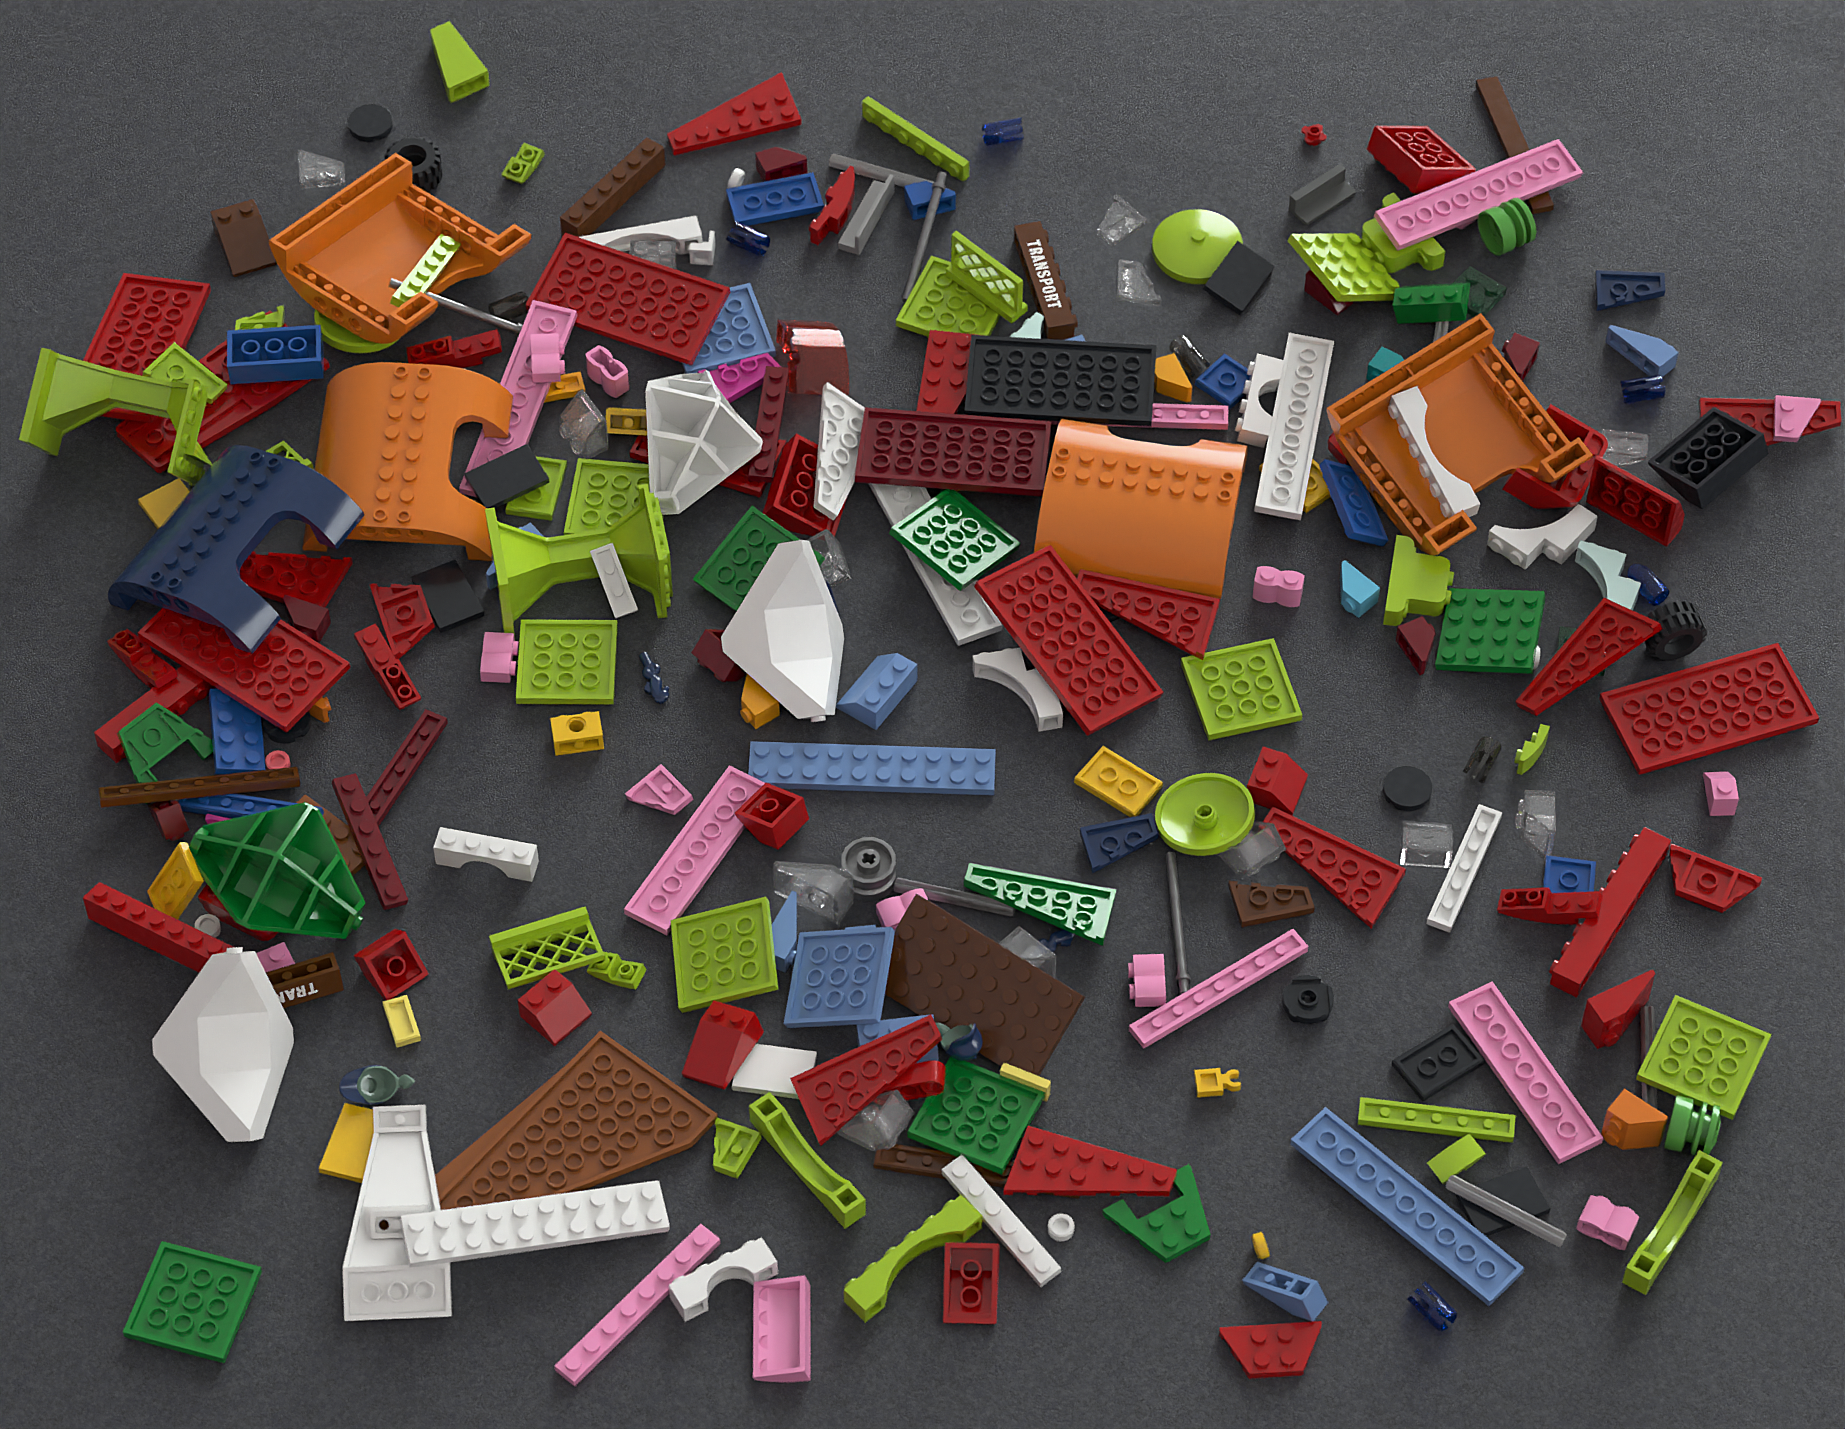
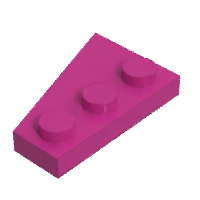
M768 353L742 359L740 363L731 366L726 364L720 365L718 369L708 372H710L715 385L730 404L763 384L766 366H781Z

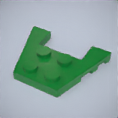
M157 702L117 733L137 784L158 781L149 769L184 742H187L202 761L213 753V743L210 738L205 736L199 729H194L183 722L182 718Z
M1189 1164L1177 1170L1173 1184L1181 1197L1146 1216L1137 1219L1123 1199L1103 1209L1102 1215L1104 1218L1115 1222L1120 1226V1230L1126 1234H1131L1140 1241L1143 1247L1165 1263L1210 1240L1211 1234L1192 1168Z

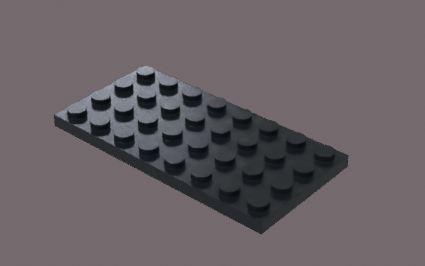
M971 335L965 415L1043 421L1066 419L1096 424L1151 427L1157 345Z

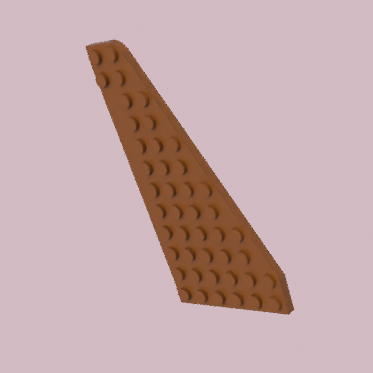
M599 1031L566 1066L435 1175L441 1210L583 1191L691 1148L715 1123L718 1114L605 1033ZM382 1220L380 1222V1228L382 1230H387L389 1228V1222L387 1220Z

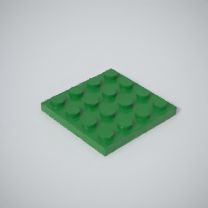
M952 489L942 491L892 526L889 532L892 537L959 591H962L1017 551L1021 544Z
M751 506L695 575L693 580L737 612L777 545L800 539L754 506ZM812 548L820 566L825 558Z
M1449 588L1451 598L1450 604H1446L1435 662L1436 670L1532 674L1546 598L1545 591Z
M950 1057L945 1065L946 1073L943 1092L926 1098L908 1130L907 1137L956 1157L963 1155L967 1161L1002 1175L1022 1140L1027 1127L1043 1102L1045 1092L969 1062L959 1061Z
M161 1241L125 1325L123 1335L126 1338L225 1363L261 1276L262 1269L260 1266Z

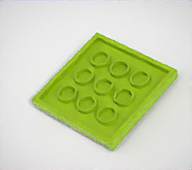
M1354 233L1291 234L1289 237V244L1338 302L1394 300L1395 288L1399 287L1398 282L1391 278L1383 265L1376 262L1373 258L1374 254L1369 249L1364 248L1360 243L1361 238Z
M931 256L896 319V326L928 337L930 330L990 336L1001 315L946 275V268L951 265V262Z
M578 458L564 535L606 529L636 508L639 504L638 485L648 484L650 493L649 464Z
M521 620L516 704H614L617 620Z
M1274 638L1206 652L1203 660L1193 655L1181 658V666L1208 740L1302 721V712Z
M767 897L671 920L678 1006L682 1013L709 1007L714 1000L725 1003L778 990L770 905Z
M1675 995L1642 1063L1636 1080L1674 1096L1678 1095L1693 1099L1694 1104L1698 1106L1706 1102L1707 1109L1712 1111L1714 1105L1720 1106V1115L1733 1120L1772 1034Z

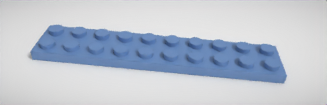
M751 741L748 775L781 789L994 795L996 749Z
M1326 1107L1291 1139L1290 1145L1488 1306L1523 1273L1524 1267Z

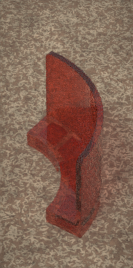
M778 319L776 342L781 345L785 354H790L791 361L787 363L789 368V392L822 395L823 386L828 382L845 395H848L849 367L847 352L842 335L836 325L825 321Z

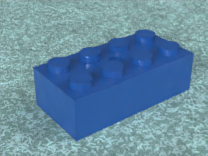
M321 325L227 330V368L230 384L324 378Z

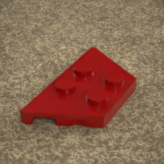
M372 583L370 588L391 651L396 659H400L435 627L421 585L402 586L401 584H391V587H378L377 583Z
M1674 844L1670 846L1669 856L1676 896L1723 913L1761 884L1762 877Z
M1322 1321L1219 1327V1336L1229 1345L1232 1355L1236 1361L1242 1364V1369L1249 1379L1301 1376L1307 1366V1361L1311 1356L1318 1334H1320Z

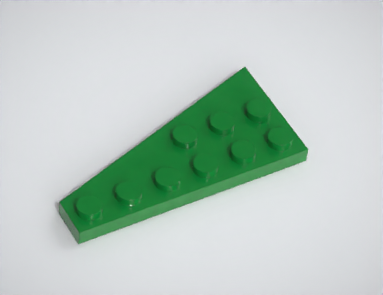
M969 863L964 879V887L1103 946L1116 898L1115 889Z

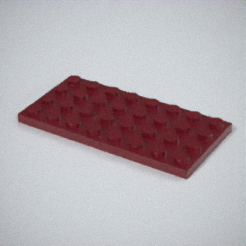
M865 407L855 470V482L1043 496L1051 421Z

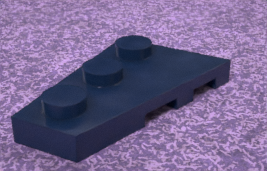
M1596 270V311L1663 297L1665 295V273Z
M1152 813L1080 827V836L1092 873L1158 839V831Z

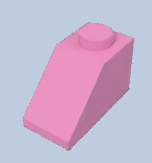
M1704 772L1703 779L1710 816L1735 815L1739 800L1735 777L1729 772Z

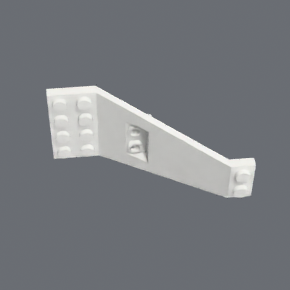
M426 1105L373 1107L374 1135L343 1264L344 1321L452 1316L450 1262L409 1268L400 1224L401 1216L441 1210L427 1134ZM382 1220H387L389 1222V1228L387 1230H382L380 1228V1222Z

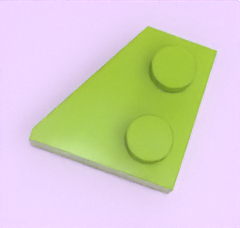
M284 306L276 307L277 312L265 315L264 311L251 317L236 320L235 330L283 327Z
M717 1118L715 1120L714 1169L717 1172L738 1179L761 1141V1134L758 1131Z

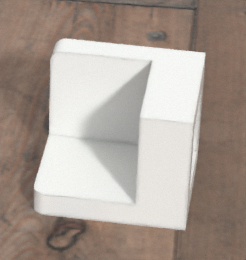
M710 231L708 242L690 243V264L713 265L715 231Z

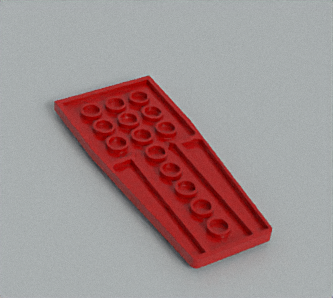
M268 311L267 313H265V315L271 314V313H273V312H272V311ZM227 340L198 361L225 382L227 389L212 404L206 402L197 442L201 448L208 446L275 406L312 379L230 384L227 368ZM324 358L325 371L328 368H330L329 361ZM155 416L152 423L124 420L116 427L117 436L157 473H162L168 469L177 434L171 419Z

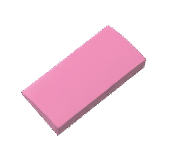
M805 1275L754 1282V1380L767 1382L810 1381V1283Z

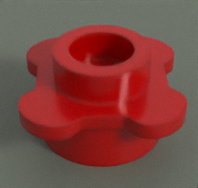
M1315 124L1302 128L1301 132L1305 134L1304 139L1307 144L1316 146L1326 140V135L1322 131V125Z

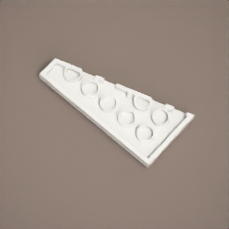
M827 382L823 386L814 508L834 520L838 516L855 482V470L865 408Z

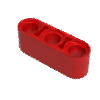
M935 1060L915 1063L874 1100L879 1103L889 1104L941 1094L944 1090L946 1067L943 1063Z

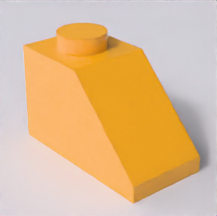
M1175 353L1156 358L1154 379L1156 392L1188 403L1191 402L1192 385Z
M747 674L741 697L742 710H740V713L746 723L750 722L757 729L780 716L779 701Z

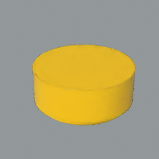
M1263 1233L1252 1234L1251 1238L1257 1257L1260 1260L1270 1257Z

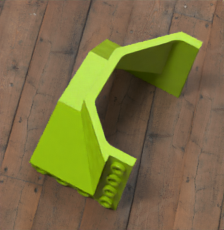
M41 348L19 440L49 455L58 456L61 440L66 433L114 408H123L169 418L177 434L168 473L189 483L191 486H195L205 474L204 464L212 465L197 442L210 386L202 385L195 380L186 378L184 383H177L117 371L61 355L50 349Z
M648 484L638 485V506L612 526L601 530L556 537H543L500 523L496 518L495 507L485 509L497 577L504 633H514V621L553 585L599 577L590 551L610 543L614 545L626 580L649 591L654 597L658 618L667 617V607H671L670 597H673L670 551L659 499L654 496V493H649Z

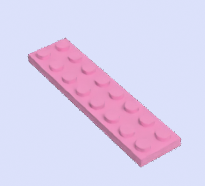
M729 765L626 905L624 914L668 935L671 931V920L682 916L745 829V826L736 817L735 812L765 782Z
M1493 982L1449 1002L1448 1008L1558 1164L1603 1142V1137Z

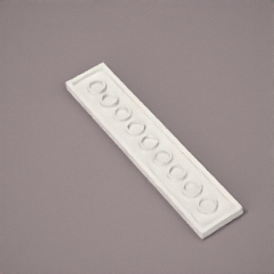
M1293 333L1288 335L1284 364L1279 381L1254 512L1301 520L1334 341Z
M868 483L891 526H894L931 500L925 487ZM902 545L958 646L1002 631L1000 620L974 587L977 580L962 591H959Z
M659 1180L400 1217L409 1268L668 1232L670 1228Z

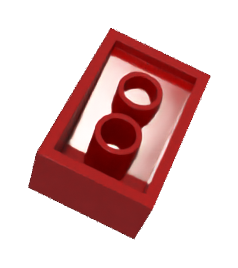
M1653 969L1587 999L1581 1027L1597 1049L1614 1045L1641 1011V1008L1647 1003L1655 977Z
M714 1000L700 1019L682 1071V1076L725 1090L764 1033L756 1013Z
M945 1242L943 1323L997 1324L1000 1244Z

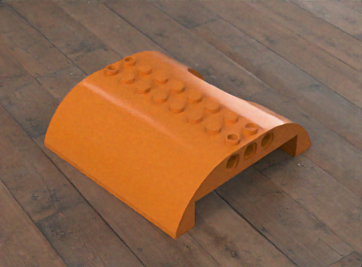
M394 153L271 238L269 245L285 278L308 304L355 335L373 343L387 344L407 334L429 318L438 307V301L421 291L401 306L396 307L390 304V301L397 290L388 286L391 278L404 282L440 234L453 238L461 246L457 254L428 290V292L436 295L458 281L492 272L521 251L531 240V234L515 224L501 234H495L412 184V162Z
M1481 313L1327 407L1328 418L1337 442L1358 478L1404 536L1410 537L1414 541V546L1429 555H1438L1476 531L1477 527L1463 510L1449 519L1442 514L1441 504L1438 498L1432 495L1427 477L1424 478L1422 476L1417 458L1412 457L1409 451V443L1406 438L1403 439L1401 437L1396 419H1392L1389 414L1388 406L1392 395L1415 386L1419 388L1427 403L1425 433L1432 453L1448 472L1458 479L1469 483L1475 494L1501 477L1513 474L1517 467L1539 480L1554 482L1593 457V454L1579 437L1572 442L1566 438L1492 344L1495 330Z
M392 362L366 363L347 368L336 374L327 385L314 470L343 490L365 514L346 539L466 546L468 560L492 561L493 555L485 509L487 508L459 493L449 480L454 436L461 424L472 421L482 423L485 437L508 438L513 395L501 384L489 377L466 369L443 365ZM306 524L303 550L327 552L328 546L320 544L310 525Z
M1061 419L1057 428L1046 476L1034 553L1051 545L1076 578L1080 569L1221 599L1226 561L1242 474L1246 466L1248 446L1204 439L1184 447L1148 443L1117 437L1110 433L1108 425Z

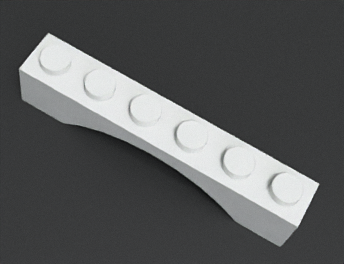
M697 216L580 237L622 252L633 249L655 248L672 251L680 255L689 253L690 243H702V234Z
M1415 386L1392 395L1388 406L1389 414L1392 419H1396L1401 437L1403 439L1406 438L1409 443V451L1413 458H1417L1420 464V472L1424 478L1427 477L1431 493L1435 498H1438L1444 517L1449 519L1461 510L1468 517L1476 515L1480 502L1470 484L1448 472L1438 462L1430 449L1425 433L1427 403L1419 388Z

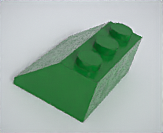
M1470 283L1415 285L1395 288L1393 309L1398 324L1465 321Z

